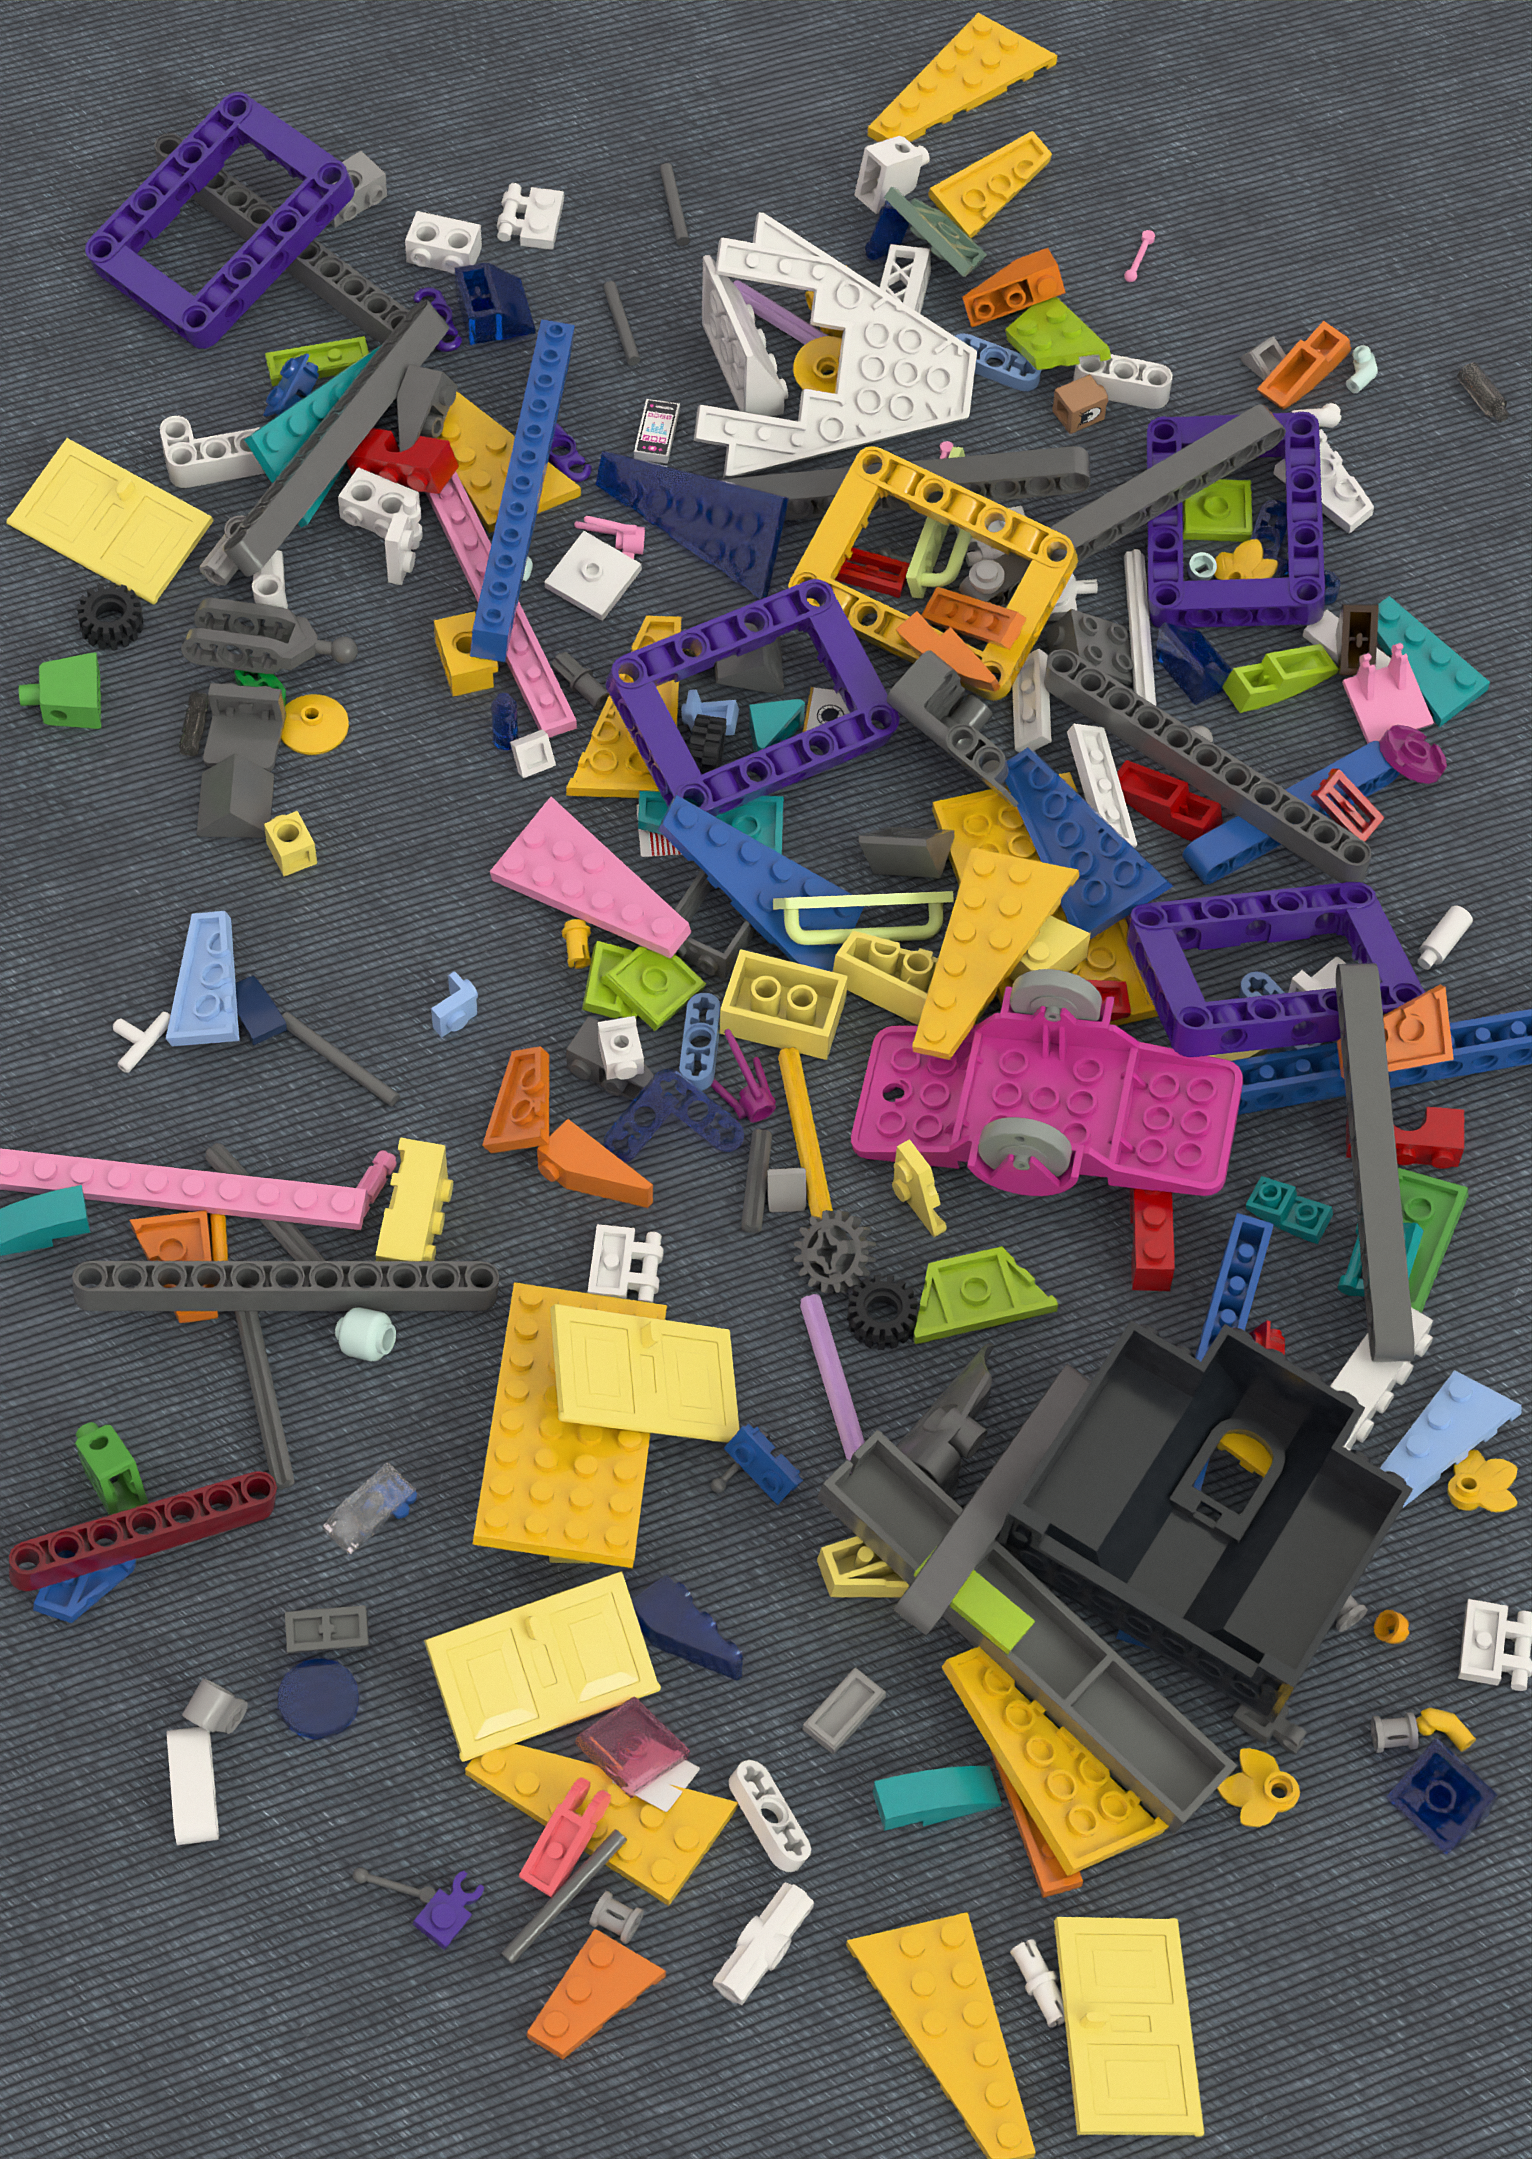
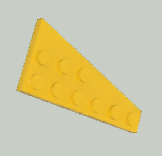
M977 13L868 126V137L882 142L902 136L911 142L926 134V129L939 122L945 124L953 120V115L963 109L968 112L1006 92L1007 86L1020 79L1026 81L1034 76L1035 71L1043 67L1049 69L1057 64V55Z
M971 847L913 1041V1052L947 1060L951 1059L975 1025L974 1021L985 1005H989L995 997L996 990L1005 977H1009L1040 933L1039 929L1051 912L1054 913L1060 905L1063 895L1080 877L1079 870Z
M979 1646L947 1659L942 1665L943 1671L1067 1876L1163 1834L1169 1827L1159 1816L1154 1819L1139 1805L1141 1799L1131 1790L1126 1793L1110 1777V1770L1064 1726L1059 1729L1044 1715L1046 1709L1036 1700L1031 1703L1015 1687V1680Z

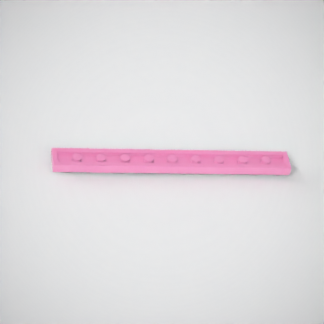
M455 471L440 494L425 493L479 603L491 543ZM518 601L506 662L539 731L543 729L550 738L577 729L576 718Z
M0 1149V1190L44 1194L82 1185L84 1197L88 1200L186 1211L206 1210L207 1213L355 1230L362 1229L368 1200L367 1190L361 1188Z

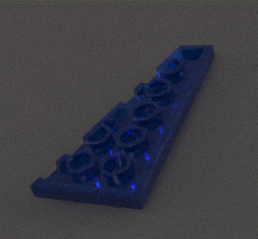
M602 451L595 485L625 506L631 507L643 515L644 519L666 531L669 534L668 536L708 564H713L722 570L731 580L745 586L760 600L768 597L789 497L610 451Z

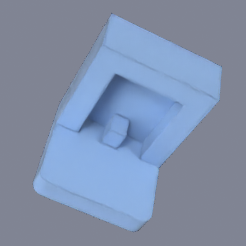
M689 690L687 701L682 704L681 715L683 723L689 725L691 733L696 715L701 714L726 718L727 728L725 735H735L739 714L736 700L702 703L697 690Z
M455 971L448 975L451 996L431 1008L433 1029L441 1038L451 1031L455 1032L462 1029L471 1018L477 1015V990L468 979L462 980Z

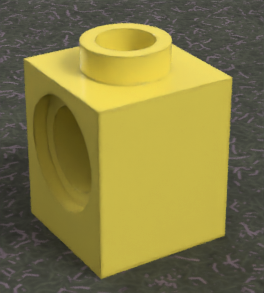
M298 811L288 815H279L270 822L264 823L266 843L283 876L317 864L315 843Z

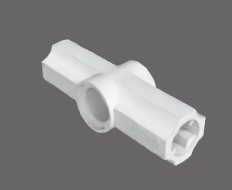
M785 1882L760 1917L755 1916L747 1924L736 1943V1950L713 1980V1986L722 1996L733 2003L743 2005L767 1970L772 1971L779 1964L791 1944L790 1938L798 1927L801 1926V1923L814 1906V1901L809 1898L805 1891L794 1884L791 1885Z

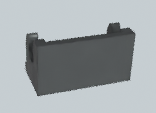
M366 1605L285 1612L287 1654L370 1647Z

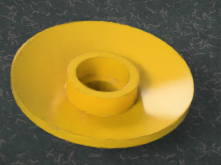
M834 336L819 337L811 340L799 350L794 360L793 372L795 380L802 390L810 389L835 394L842 338ZM827 370L834 371L830 375H823V373Z
M310 694L298 697L285 706L286 718L281 740L291 750L305 755H319L335 749L345 739L349 728L348 716L343 706L336 700L324 695Z

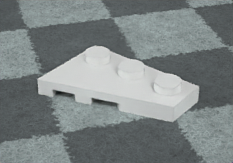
M1320 429L1322 513L1350 534L1372 516L1374 506L1356 479L1349 476L1342 465V458L1337 451H1332L1327 443V436ZM1283 459L1275 465L1274 475L1286 484V462Z

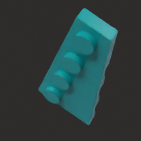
M640 791L638 829L663 835L658 828L668 807L660 792ZM761 796L745 805L716 816V818L782 854L784 796ZM685 798L686 801L698 807L696 801L690 798Z

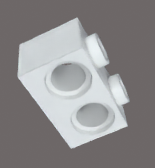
M417 211L405 239L407 263L447 271L452 274L471 276L482 248L481 225Z
M357 468L338 496L340 518L350 525L363 527L385 538L393 515L399 512L400 507L403 505V499L406 496L415 497L417 504L420 506L419 492Z

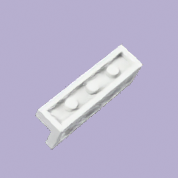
M891 244L880 284L882 290L921 314L931 274L930 249ZM896 257L914 259L912 264L902 269L895 263ZM901 280L907 288L894 294L889 286Z
M1073 724L1067 731L1086 802L1135 848L1137 841L1105 729L1103 727Z

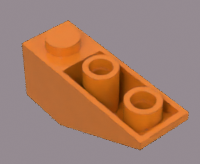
M1045 248L1016 259L968 292L962 299L970 325L975 327L1066 292L1058 264L1050 250Z

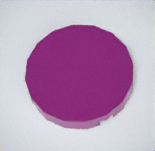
M1403 725L1392 726L1379 741L1380 751L1385 760L1402 775L1416 782L1427 784L1437 782L1447 768L1446 758L1440 747L1435 743L1430 746L1425 741L1427 736L1412 727Z

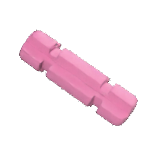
M383 1150L377 1153L372 1161L374 1165L369 1166L356 1187L366 1189L368 1193L364 1217L370 1209L369 1204L374 1203L388 1180L386 1176L391 1175L396 1167V1157Z

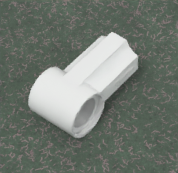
M276 550L265 566L253 574L252 590L255 604L288 608L285 594L282 551Z

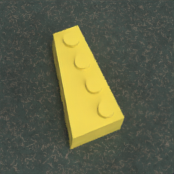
M853 930L836 953L833 972L848 976V991L919 1025L938 958L932 957L933 952L921 948H919V951L902 949L898 942ZM988 1004L985 1005L974 1021L975 1025L989 1006Z

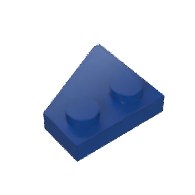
M66 1550L59 1552L57 1555L66 1559L76 1554ZM136 1559L40 1588L33 1604V1611L73 1623L134 1571Z

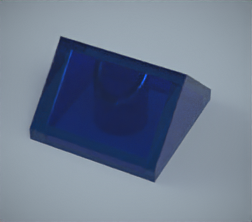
M1166 622L1160 626L1155 658L1192 703L1197 705L1224 691L1222 687L1232 669L1204 635L1198 630Z
M1436 1738L1386 1798L1447 1855L1489 1816L1498 1794Z

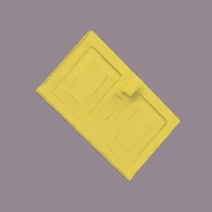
M66 438L14 512L8 517L6 523L107 580L116 583V585L121 586L123 584L127 586L128 591L132 589L136 596L155 605L214 520L212 516Z
M558 1304L550 1307L558 1419L560 1421L728 1443L740 1430L729 1329Z
M622 1572L605 1576L424 1640L462 1762L661 1690Z
M1057 1917L1054 1920L1077 2135L1203 2136L1204 2127L1178 1920L1176 1918Z

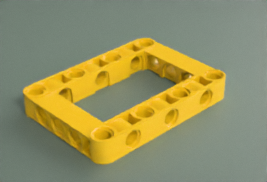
M874 446L862 449L857 454L794 574L790 578L789 588L812 579L825 581L833 589L857 637L914 664L919 656L900 639L895 630L910 616L835 581L845 559H850L852 555L851 548L860 531L868 526L867 518L879 497L883 498V496L891 495L908 503L912 510L946 526L950 523L969 532L972 538L1007 555L1013 553L1030 561L1031 563L1007 606V609L1017 611L1027 618L1021 628L1019 637L1014 641L1010 650L988 643L984 651H981L966 644L991 673L1001 674L998 682L1001 688L993 692L960 681L962 687L992 701L1006 697L1077 566L1078 557L1074 545L1064 534L890 452ZM871 464H882L879 472L875 474L866 473L867 468ZM936 491L943 492V497L940 501L936 503L927 502L928 496ZM1001 520L1005 522L1002 530L998 532H990L988 530L989 525L994 521ZM1059 549L1067 551V555L1063 560L1058 562L1050 560V556L1054 551ZM807 598L811 605L820 606L816 600ZM871 613L877 614L878 617L874 624L870 626L861 625L862 619L866 615ZM933 628L939 636L943 634V632Z

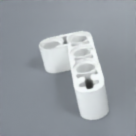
M181 416L166 418L160 425V435L171 483L180 488H189L265 474L244 441L246 437L259 428L194 439L191 425L187 419Z

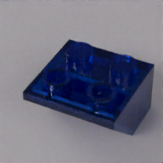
M488 262L454 268L456 297L470 345L536 334L520 278Z

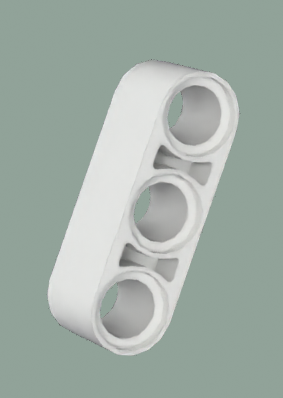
M1098 354L1079 357L1080 364L1075 365L1073 381L1090 374L1098 385L1104 387L1110 401L1149 409L1163 408L1169 401L1172 372L1164 365L1111 354V359L1106 361H1100Z
M202 1727L167 1731V1745L177 1845L219 1840L210 1731Z

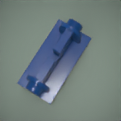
M304 354L294 359L290 358L284 364L280 372L283 377L279 385L274 387L267 396L266 403L268 406L263 414L264 417L275 413L280 415L300 401L302 398L296 395L297 391L305 397L310 394L319 377L317 373L319 368L315 364L307 362L309 354Z
M747 1424L740 1428L724 1449L762 1490L779 1505L791 1491H794L804 1481L799 1476L801 1472L782 1454L774 1458L770 1453L776 1447L760 1432L758 1427L753 1428L750 1424Z

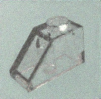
M387 1462L335 1509L322 1529L351 1556L384 1525L416 1489Z

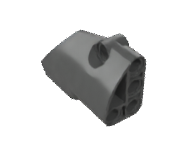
M931 650L926 651L893 686L886 702L1006 802L1016 807L1019 803L1005 789L1004 781L1008 776L1009 768L1004 753L979 732L993 716L992 711L972 694H969L962 702L965 689L960 683L961 678L957 675L956 670Z
M991 1342L985 1344L896 1446L950 1498L956 1494L957 1486L960 1484L958 1479L959 1470L963 1464L961 1463L960 1455L966 1459L971 1458L980 1448L988 1434V1430L974 1419L986 1407L990 1398L992 1378L985 1362L995 1346Z

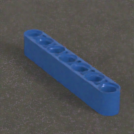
M1373 741L1285 790L1330 818L1310 795L1314 790H1318L1321 787L1319 785L1320 782L1329 777L1328 773L1331 769H1340L1365 797L1392 783L1400 772L1395 770L1385 760L1380 751L1379 741ZM1337 783L1333 786L1351 805L1355 804ZM1327 794L1328 798H1329L1341 811H1343V810L1337 805V803ZM1237 816L1191 842L1183 851L1182 858L1205 885H1208L1282 844Z

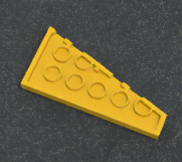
M456 391L455 401L449 408L443 423L442 433L437 439L449 441L459 465L456 470L457 475L477 516L488 533L495 531L515 436ZM549 462L537 514L581 496V487Z
M646 616L631 647V652L681 632V617ZM619 674V677L624 682H634L629 675ZM674 680L656 686L677 726L679 681L674 682ZM610 695L591 733V740L586 751L582 753L578 761V768L566 787V796L639 798L640 791L660 792Z
M512 1744L498 1750L495 1749L473 1758L465 1768V1773L468 1777L544 1826L549 1822L558 1804H562L567 1793L571 1790V1786H573L577 1779L583 1777L591 1785L584 1802L575 1810V1812L582 1816L597 1792L604 1790L611 1795L610 1803L603 1817L596 1823L598 1826L586 1845L584 1852L591 1856L603 1841L617 1829L627 1841L605 1865L668 1906L738 1809V1802L671 1785L683 1792L668 1812H665L614 1784L613 1780L620 1771L518 1744Z
M968 1912L847 1940L846 1947L852 1956L857 1958L867 1973L868 1980L874 1989L878 1990L890 2008L892 2016L926 2067L930 2068L940 2083V2088L947 2099L952 2101L964 2119L965 2126L987 2159L1034 2158L1035 2148Z

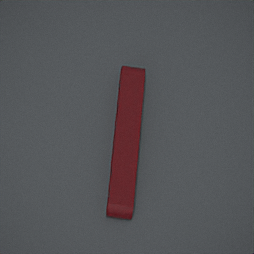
M251 1472L23 1541L15 1545L9 1555L10 1581L18 1590L33 1591L264 1520L274 1511L277 1491L276 1481L266 1472ZM255 1492H260L266 1495L267 1497L264 1499L257 1500L253 1499L249 1495ZM215 1504H224L227 1507H229V1509L225 1511H216L213 1508H211V1506ZM184 1515L191 1520L186 1523H179L173 1518ZM147 1527L153 1532L142 1535L135 1532V1529ZM100 1539H110L114 1544L104 1547L96 1542ZM68 1550L72 1551L76 1555L71 1558L65 1559L59 1557L57 1554L61 1551ZM30 1562L35 1564L36 1568L26 1571L18 1566L22 1563Z

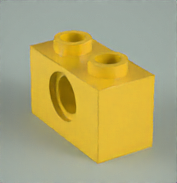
M475 611L434 620L435 643L453 697L493 688V673L498 672L497 661L470 656L472 631L476 616Z

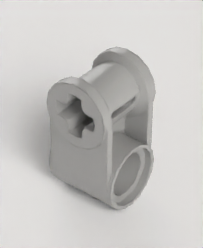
M203 1678L182 1715L210 1732L218 1731L230 1734L243 1719L248 1703L241 1698H236L231 1692L218 1684Z

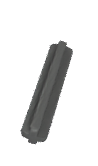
M755 1129L751 1136L741 1228L746 1233H759L762 1230L767 1170L769 1169L772 1134L768 1130Z

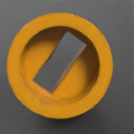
M1385 1610L1375 1620L1374 1633L1379 1640L1389 1644H1399L1409 1635V1622L1402 1614L1393 1610Z

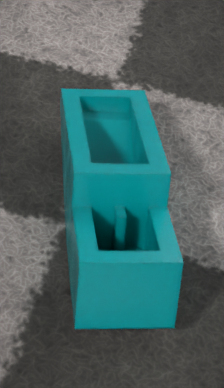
M82 1185L33 1196L0 1209V1256L54 1247L53 1239L90 1233Z
M963 1766L920 1771L874 1781L873 1796L884 1831L920 1821L923 1826L1000 1807L1002 1804L990 1766Z

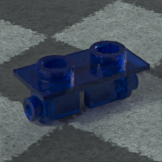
M887 200L879 211L880 216L870 241L865 245L866 256L871 260H877L878 257L883 255L888 257L890 245H901L909 226V222Z

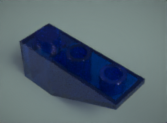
M666 1574L631 1600L641 1632L653 1647L736 1681L742 1678V1660L744 1658L741 1651L731 1640L724 1641L717 1633L718 1627L715 1621L706 1611L700 1613L691 1603L693 1602L691 1594L682 1583L678 1582L675 1584Z

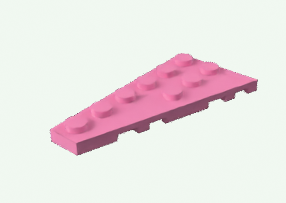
M552 797L548 799L490 870L492 881L668 958H672L691 933L689 923Z

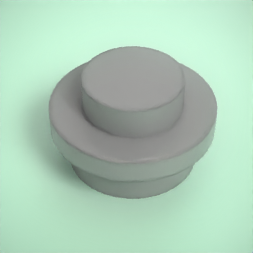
M981 560L971 567L969 581L979 593L991 594L1002 586L1004 570L995 561Z

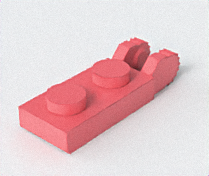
M583 1777L574 1782L562 1804H558L519 1874L521 1879L551 1898L568 1880L598 1826L596 1823L603 1817L611 1800L609 1793L600 1790L594 1795L583 1816L575 1812L584 1802L591 1786L590 1782Z

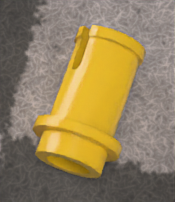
M569 920L564 924L565 928L562 930V937L566 939L568 966L573 968L575 961V969L588 967L591 964L588 937L591 934L590 927L586 925L584 920Z

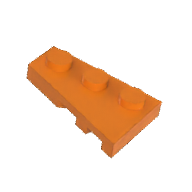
M1440 984L1383 1015L1388 1072L1454 1060L1445 986ZM1340 1038L1337 1040L1341 1077L1344 1079Z
M541 1046L511 1052L482 1144L490 1153L549 1145V1054Z
M206 1210L130 1220L131 1228L148 1261H212ZM166 1284V1285H164L163 1287H165V1288H173V1287H175L176 1285H174V1284ZM205 1284L202 1287L213 1288L215 1285ZM174 1311L179 1323L218 1318V1311Z
M594 1929L528 2030L527 2038L559 2058L564 2059L603 2028L605 2022L620 2010H625L634 2003L637 1997L652 1984L655 1986L666 1977V1971L597 1929Z

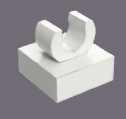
M543 729L510 742L518 773L523 778L556 766L548 734Z

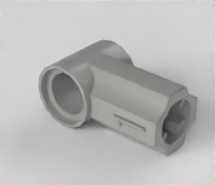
M235 516L226 522L225 534L200 565V572L209 582L217 586H226L239 569L223 551V546L246 516Z

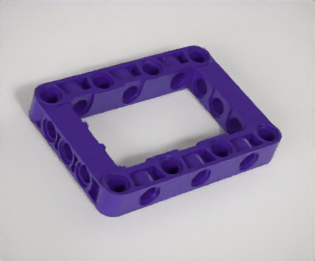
M234 92L222 99L91 236L86 243L85 252L95 272L194 347L206 349L218 342L351 201L355 193V187L346 166L341 161L247 94ZM250 143L263 152L268 161L274 160L287 169L289 176L292 178L298 177L303 183L194 297L137 253L150 239L154 240L180 213L179 209L195 192L199 193L225 166L224 162L240 145L244 146Z
M1304 411L1272 413L1286 429L1285 436L1275 447L1257 457H1281V460L1285 459L1289 578L1183 581L1182 501L1148 522L1149 617L1154 626L1168 630L1173 628L1312 625L1322 619L1325 611L1320 435L1319 422L1313 414ZM1239 415L1162 416L1155 418L1147 427V469Z
M819 579L805 581L625 654L615 660L605 684L607 692L613 700L667 807H669L672 799L677 795L683 799H693L700 809L715 817L745 805L758 797L771 794L884 746L897 729L900 719L898 712L886 702L888 694L840 606L833 589L828 583ZM807 598L816 600L820 606L811 605ZM745 623L755 625L758 631H750L745 626ZM798 629L799 632L802 630L804 633L807 632L819 653L817 659L820 663H824L835 684L833 687L835 693H840L850 713L705 774H701L656 686L671 680L678 682L712 668L715 662L735 654L739 657L775 642L777 637ZM682 649H691L696 654V657L685 655ZM619 674L629 675L634 682H624L619 677ZM871 720L881 722L885 729L876 728ZM809 746L820 748L823 755L814 754ZM747 772H754L758 774V776L761 778V781L756 782L751 780L748 777Z
M1345 882L1145 903L1134 907L1130 915L1126 945L1132 954L1171 1047L1175 1052L1186 1057L1332 1042L1340 1039L1336 988L1205 1002L1182 949H1216L1240 946L1241 943L1267 940L1268 943L1308 939L1312 935L1336 933L1337 935L1346 936L1353 950L1352 958L1354 961L1358 960L1359 964H1377L1383 1015L1425 993L1376 897L1375 891L1367 884L1361 882Z

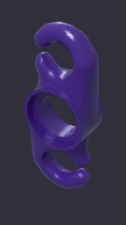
M425 287L418 290L414 295V302L419 303L426 296L434 298L435 300L431 302V305L441 316L446 318L445 322L449 325V330L445 335L455 337L450 343L440 340L435 348L442 352L456 350L460 346L462 338L457 336L458 330L453 324L452 310L448 306L443 294L433 287Z
M557 423L548 462L573 482H582L589 477L592 467L589 464H585L584 457L579 455L576 450L575 440L567 435ZM564 446L570 452L566 455L558 456L552 450L555 447ZM576 464H585L583 471L580 473H574L569 469Z

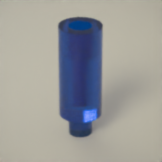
M500 693L491 704L493 743L501 750L512 749L510 742L519 739L517 703L509 694Z

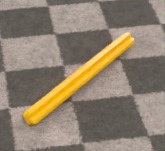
M795 1047L783 1048L779 1052L778 1060L801 1168L806 1169V1194L811 1216L822 1219L823 1211H833L800 1054Z

